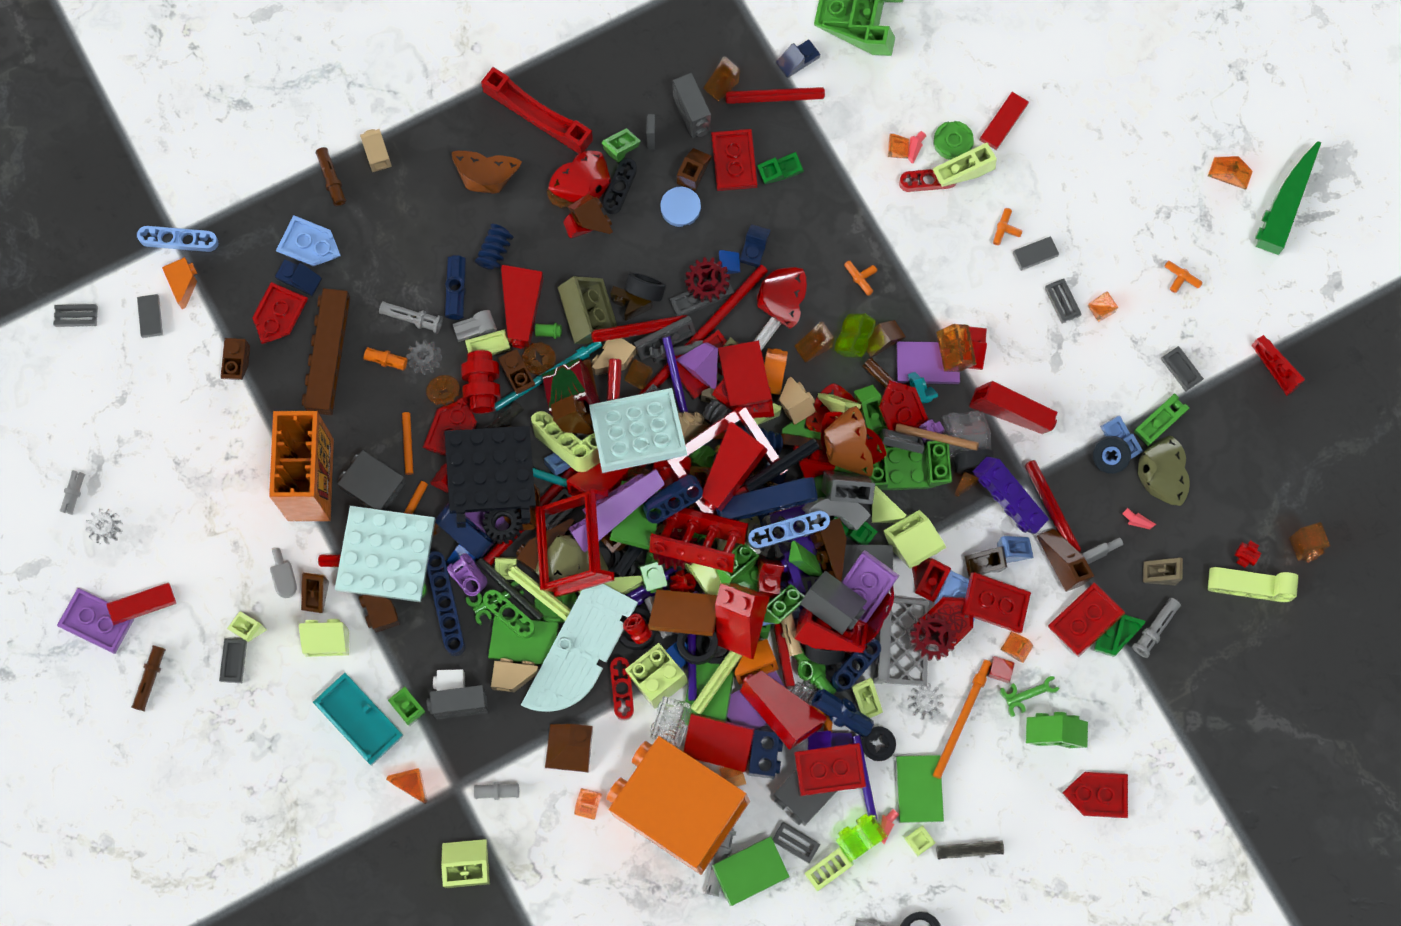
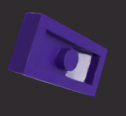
M821 731L815 732L808 737V750L852 744V733Z

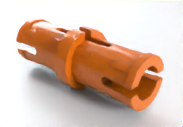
M367 347L364 353V360L381 364L382 367L389 366L403 371L406 369L408 362L406 357L391 354L387 350L383 352Z

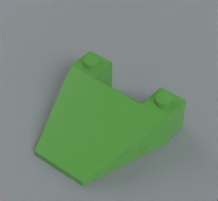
M819 0L814 25L872 55L892 56L895 36L890 26H879L884 2H903V0Z

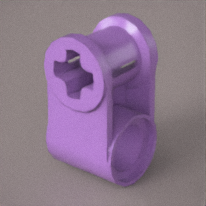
M462 554L457 562L447 566L450 576L456 580L467 595L475 596L486 587V576L468 554ZM471 580L478 584V588L472 585Z

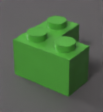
M1054 712L1053 716H1049L1047 713H1036V717H1027L1026 743L1035 746L1057 745L1069 749L1087 748L1088 722L1080 720V716L1067 715L1065 712Z

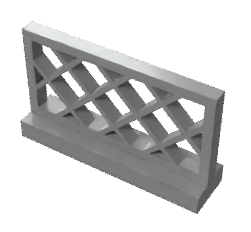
M894 598L893 603L900 604L905 611L897 617L891 609L888 617L883 622L881 630L875 637L881 644V652L874 660L873 683L925 687L927 686L928 656L925 655L916 661L909 653L916 645L914 644L906 650L899 642L905 634L911 640L914 639V637L909 635L913 624L907 629L899 619L908 613L916 624L918 618L910 609L915 605L923 606L922 618L929 611V601ZM895 623L904 631L898 638L891 632V626ZM895 643L904 652L897 659L890 653V648ZM905 655L914 664L907 671L898 662ZM894 665L903 673L898 679L890 678V668ZM914 667H917L921 672V681L913 680L908 674Z

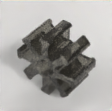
M770 515L763 517L761 520L764 526L771 524ZM779 516L776 521L781 522L786 519ZM755 524L752 530L760 527L758 526V524ZM775 527L772 531V534L776 535L777 539L784 537V531H780V527ZM768 529L764 530L766 532V535H763L762 538L756 540L752 539V541H756L757 544H761V540L769 536ZM785 541L764 547L759 557L765 559L768 556L769 548H772L774 560L779 559L783 556L779 546L789 551L791 543Z

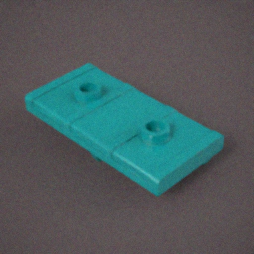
M346 673L340 676L313 701L314 705L371 766L403 737V734Z

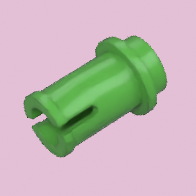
M554 323V325L536 324L535 326L536 337H554V339L561 337L562 326Z

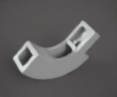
M827 496L819 497L817 501L807 503L801 508L806 514L824 511L828 516H836L851 530H858L871 516L859 503L830 501ZM817 515V519L811 522L809 517L806 518L809 523V530H813L811 525L819 524L824 518H820V515ZM797 521L794 531L802 533L805 530V525L802 521Z

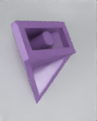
M703 343L676 359L679 364L703 384L716 389L717 347L710 343Z

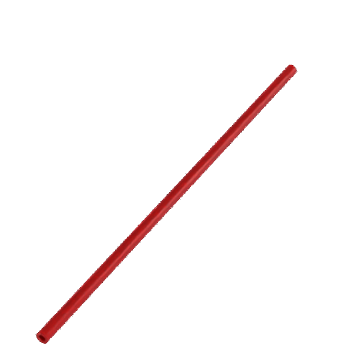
M760 265L685 345H691L695 341L704 340L762 279L768 270L763 265ZM668 363L638 395L654 392L671 375ZM570 467L561 477L569 479L578 472ZM553 484L540 498V507L549 504L565 487ZM509 540V544H505V542H502V544L497 543L483 559L492 565L495 562V557H500L513 541Z

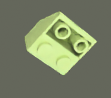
M920 510L883 530L888 544L893 545V552L909 568L919 565L922 561L946 548L929 518Z
M328 619L327 623H318V620H306L305 623L299 624L302 653L306 657L349 656V629L339 619Z
M659 643L625 669L654 709L688 683L685 673Z
M487 839L442 843L441 865L444 888L490 884Z

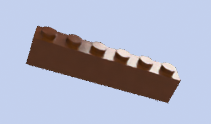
M323 288L322 295L318 296V307H320L319 315L316 314L314 321L317 329L316 334H313L311 339V345L314 348L313 354H309L308 366L311 367L310 373L306 374L305 377L307 392L302 396V406H304L306 411H318L319 414L333 415L351 298L348 291Z

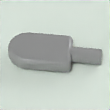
M1117 538L1109 543L1100 544L1081 555L1090 564L1106 556L1108 552L1122 546L1123 541L1121 538Z
M280 548L272 550L276 565L270 567L274 587L280 597L290 598L297 590L294 572L290 562L284 563Z

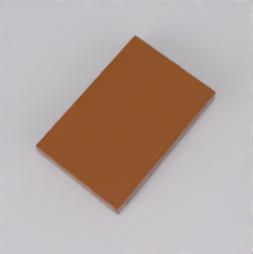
M656 589L648 625L649 630L713 636L716 624L715 603L717 595Z

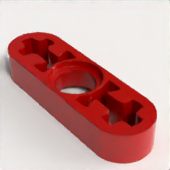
M933 169L904 172L899 181L900 188L905 192L950 189L957 184L942 187L938 183ZM929 175L934 178L935 182L933 184H926L923 178ZM906 178H910V181H913L911 185L905 182Z
M617 657L610 664L614 712L618 719L626 721L634 714L631 678L625 671L626 668H624L623 677L628 676V679L620 678L614 680V677L619 678L618 669H614V667L618 665V662H622V665L626 666V668L630 665L627 659ZM619 683L627 684L629 689L626 694L621 695L616 692V686ZM630 697V701L625 700L626 707L630 708V711L627 712L626 716H623L622 712H618V709L622 708L621 700L616 702V699Z

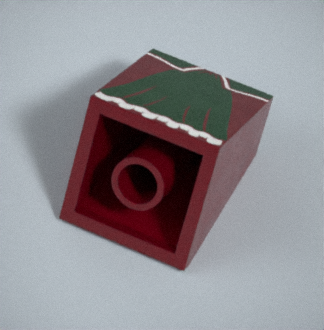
M580 358L542 374L549 413L551 415V404L571 395H574L578 401L583 402L588 413L590 412L589 405L601 403L589 370Z

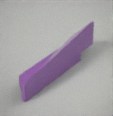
M656 469L645 476L644 474L637 475L608 493V497L596 501L599 540L664 486V481ZM585 518L569 527L583 552L588 551Z

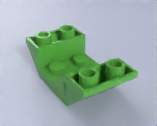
M927 441L922 454L896 447L886 448V445H884L886 457L880 462L873 464V473L869 477L875 482V486L881 490L928 489L951 483L949 444ZM877 445V451H879L880 453H882V452L879 450V445Z
M746 543L745 545L740 544L732 551V554H735L733 573L716 569L721 583H736L757 591L758 567L755 564L759 555ZM792 584L785 590L780 588L778 596L769 598L763 622L781 623L800 606L805 596Z

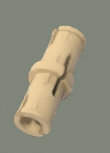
M791 613L781 624L784 632L782 636L786 639L789 656L803 653L800 642L795 639L796 626Z

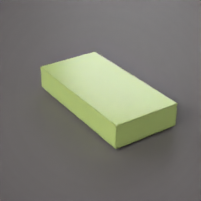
M505 329L465 340L468 353L485 350L490 351L493 356L511 350Z

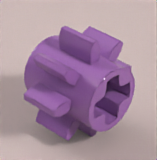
M933 419L919 427L920 429L941 434L945 430L940 421L934 423ZM922 438L923 443H925V442H927V441H933V440H929V439Z

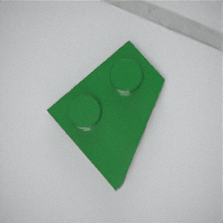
M1123 615L1095 642L1093 651L1115 657L1145 624V621Z

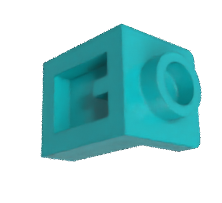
M916 372L907 374L910 386L916 388L922 403L931 402L934 398L938 397V393L932 387L927 388L923 377H920Z

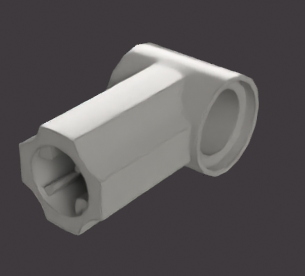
M490 310L480 311L473 318L453 324L458 342L497 331Z

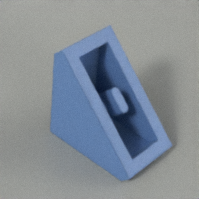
M1003 536L997 542V547L1003 546L1007 563L1034 558L1029 537Z

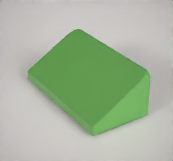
M792 541L789 562L809 576H821L823 572L817 557L796 541Z

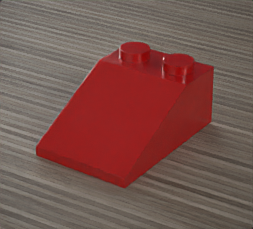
M720 583L715 603L718 646L754 659L770 596L736 583Z
M803 607L799 613L795 639L815 649L863 653L868 624L859 620L852 630L847 628L842 635Z

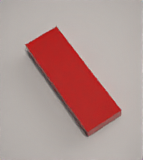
M1011 92L980 137V141L988 143L991 148L997 151L1028 106L1029 101Z
M166 583L107 603L106 605L112 623L116 625L177 603L170 583Z
M775 624L774 633L784 685L787 689H794L795 682L786 639L782 636V633H784L782 624Z

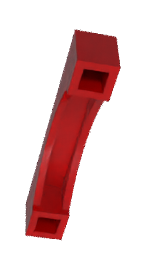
M492 67L481 81L484 93L576 153L584 152L593 141L591 129L577 120H570L542 105L519 88L509 76L495 67Z

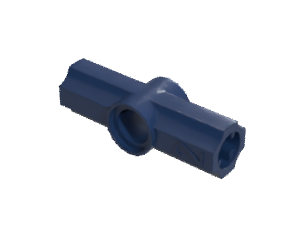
M459 255L448 257L445 317L451 320L464 318L466 258ZM454 285L461 286L456 291L451 290V287Z
M819 689L812 699V705L827 714L836 726H846L862 737L868 736L871 733L874 721L859 712L850 700L846 698L841 700L825 689Z

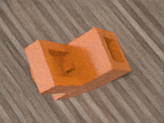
M768 348L764 364L768 384L772 394L781 395L788 352L781 349Z

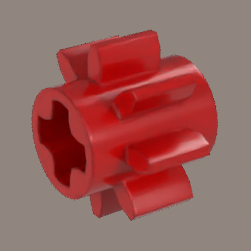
M1251 540L1247 544L1242 542L1234 556L1238 557L1236 563L1244 568L1249 564L1254 566L1261 555V552L1257 551L1259 545Z
M680 570L670 577L669 586L671 591L689 593L695 591L696 581L690 572L685 574L684 570Z

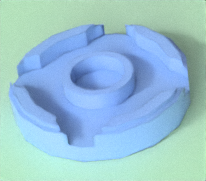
M674 187L668 190L663 195L660 203L664 220L670 225L677 227L694 223L701 211L698 195L686 187Z

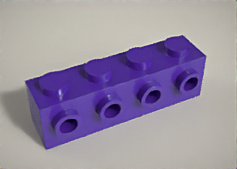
M986 457L973 470L979 482L989 490L992 498L1000 503L1004 508V512L1016 522V526L1022 532L1036 534L1049 520L1000 459Z

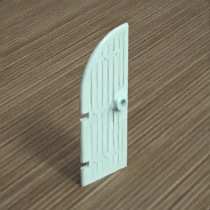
M605 584L582 590L521 706L535 711L551 712L568 708L583 699L593 688L603 670L602 667L597 665L598 660L607 662L624 630V622L620 621L622 615L627 618L631 616L638 602Z

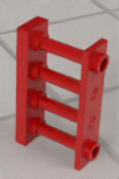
M684 508L663 520L665 527L661 536L651 533L649 552L733 573L735 554H732L736 543L745 545L748 523ZM674 527L686 530L681 541L669 538ZM694 533L707 535L702 546L690 543ZM715 538L727 540L723 551L711 548Z

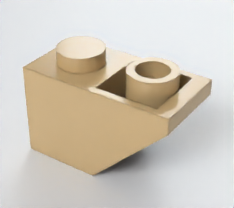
M370 129L364 134H360L372 172L392 167L380 129Z
M622 338L607 340L603 346L604 351L601 355L597 354L591 363L593 374L601 375L608 373L609 360L612 358L621 359V371L625 370L636 355V347Z
M792 377L788 378L779 401L785 414L795 425L816 412L813 406L815 400L810 392L806 393L801 382L796 383Z
M698 412L678 413L685 443L710 427V424L705 421L703 415Z
M501 658L500 661H494L491 688L492 690L515 692L534 678L539 672V668L534 666V662L522 661L521 664H516L511 659Z

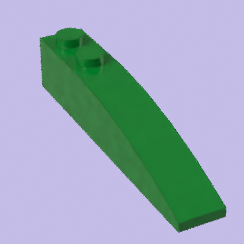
M1317 141L1302 157L1276 194L1270 209L1265 210L1261 219L1264 222L1263 227H1259L1255 239L1258 240L1257 248L1279 255L1285 248L1322 142Z

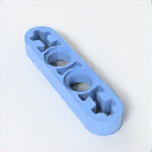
M143 226L137 232L138 240L146 247L211 252L219 244L216 235L211 231ZM149 232L153 237H148V239L145 240L143 236H146ZM170 233L173 235V239L170 242L162 241L165 234ZM187 235L193 236V241L190 244L183 243V238ZM211 238L213 242H209V245H206L204 241Z
M816 511L756 528L749 533L748 543L752 548L760 549L826 529L830 518L826 512ZM817 515H820V518H825L822 527L819 524L811 525L813 530H809V523L806 518L809 517L810 522L815 521ZM802 521L805 525V530L802 533L795 532L793 529L794 522ZM775 527H781L784 530L783 538L777 539L773 536L772 531ZM768 529V535L771 539V542H768V538L762 539L761 544H757L756 541H752V538L755 537V533H758L759 536L766 535V532L764 530Z

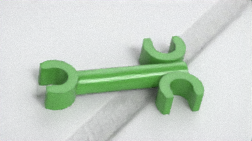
M516 581L511 583L513 587L519 585ZM506 591L501 593L506 599L511 597ZM479 593L477 594V602L472 603L469 597L466 598L468 606L473 608L477 623L482 625L480 617L487 615L488 619L492 620V615L485 607L483 598ZM497 596L489 599V605L492 603L495 605L499 604Z
M1050 676L1043 684L1016 694L1017 687L1014 683L1010 685L1012 689L1011 694H1007L1005 689L1001 688L1000 694L1006 699L1009 706V715L1011 717L1015 716L1014 707L1020 708L1021 713H1024L1026 708L1021 703L1024 700L1045 692L1056 693L1059 687H1049V682L1053 681L1055 677Z

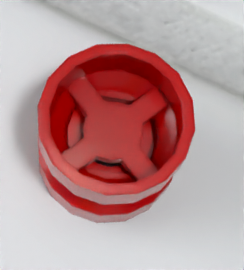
M640 614L629 616L623 623L624 630L631 634V638L636 644L646 642L652 635V630H649L648 624L645 623Z

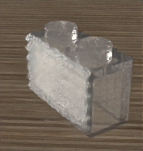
M663 696L662 701L657 706L658 713L655 722L650 728V738L656 740L660 736L670 744L680 747L692 712V705Z

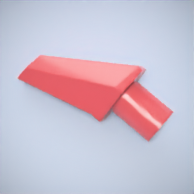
M920 131L916 137H910L908 159L911 163H914L923 146L921 142L926 137L923 131Z
M1129 508L1123 512V515L1130 521L1129 525L1145 529H1152L1156 525L1140 513L1135 515Z
M894 809L887 816L882 815L879 839L883 844H885L895 825L892 822L900 815Z

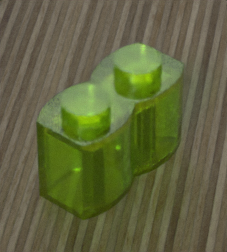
M848 314L842 325V333L836 340L835 351L844 357H863L868 348V339L875 329V320L867 314Z
M864 814L856 820L857 825L850 829L847 826L838 833L840 837L836 839V842L850 862L888 837L873 814L869 817L867 814Z

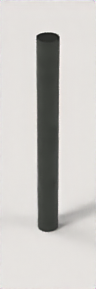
M483 558L477 561L476 564L537 621L543 618L544 615Z

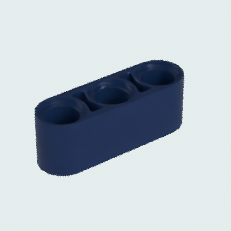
M684 476L653 494L643 503L642 507L647 520L651 523H659L698 501L703 495V490L695 476ZM695 486L694 489L688 490L690 487ZM676 497L675 500L669 501L671 498ZM658 508L656 511L650 512L652 509Z
M448 503L435 518L436 524L477 559L482 558L494 544V541L466 516V528H457L456 513L450 514Z
M872 639L865 644V646L870 645L873 648L872 655L868 654L866 649L863 653L852 652L833 674L830 684L836 689V692H843L852 687L881 652V644L878 640ZM853 660L859 663V670H855L852 667ZM839 676H842V677L845 678V680H846V685H845V686H842V685L839 684V682H838V677H839Z

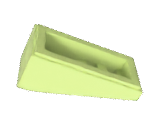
M840 846L804 874L815 889L819 891L852 867L854 863L843 847ZM836 855L840 856V858L846 864L845 866L842 867V865L835 857ZM829 860H831L834 863V865L838 869L837 872H835L833 868L830 866V864L828 863ZM824 865L831 876L829 878L821 869V866ZM817 870L824 880L822 883L814 875V871Z

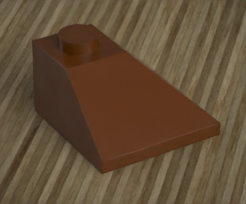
M550 724L545 768L588 773L593 726Z

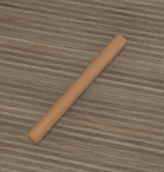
M897 424L896 432L976 451L979 447V442L902 424Z

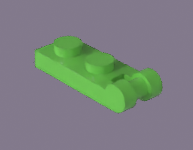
M1175 393L1134 430V433L1148 447L1190 409L1188 405H1183L1178 400L1179 397ZM1173 405L1178 411L1174 412L1170 406Z

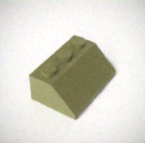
M573 276L558 286L574 344L593 343L591 333L594 330L617 327L603 278Z

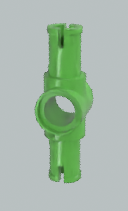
M801 646L803 653L793 656L797 661L799 677L805 681L809 680L818 689H825L831 694L835 693L836 689L826 679L825 665L808 659L805 655V650Z

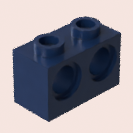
M755 730L748 776L774 779L775 773L780 774L781 761L777 760L778 752H782L783 742L775 732ZM771 739L774 746L771 749H765L761 744L762 740ZM760 761H769L771 769L768 771L761 770L759 767Z

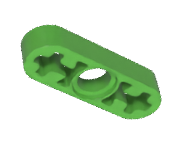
M489 590L484 594L483 603L485 607L514 633L524 639L530 638L534 634L535 626L533 621L500 592ZM490 596L493 598L497 596V602L502 606L498 613L496 612L499 609L498 606L494 603L489 605L490 601L488 598ZM506 609H513L515 616L511 620H506L503 617V612ZM519 616L522 617L519 621L523 625L530 624L529 632L524 631L521 633V627L517 623L515 626H512V624L517 622Z

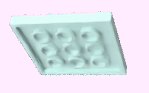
M672 388L589 405L602 473L687 456Z
M350 506L335 590L421 602L435 517Z

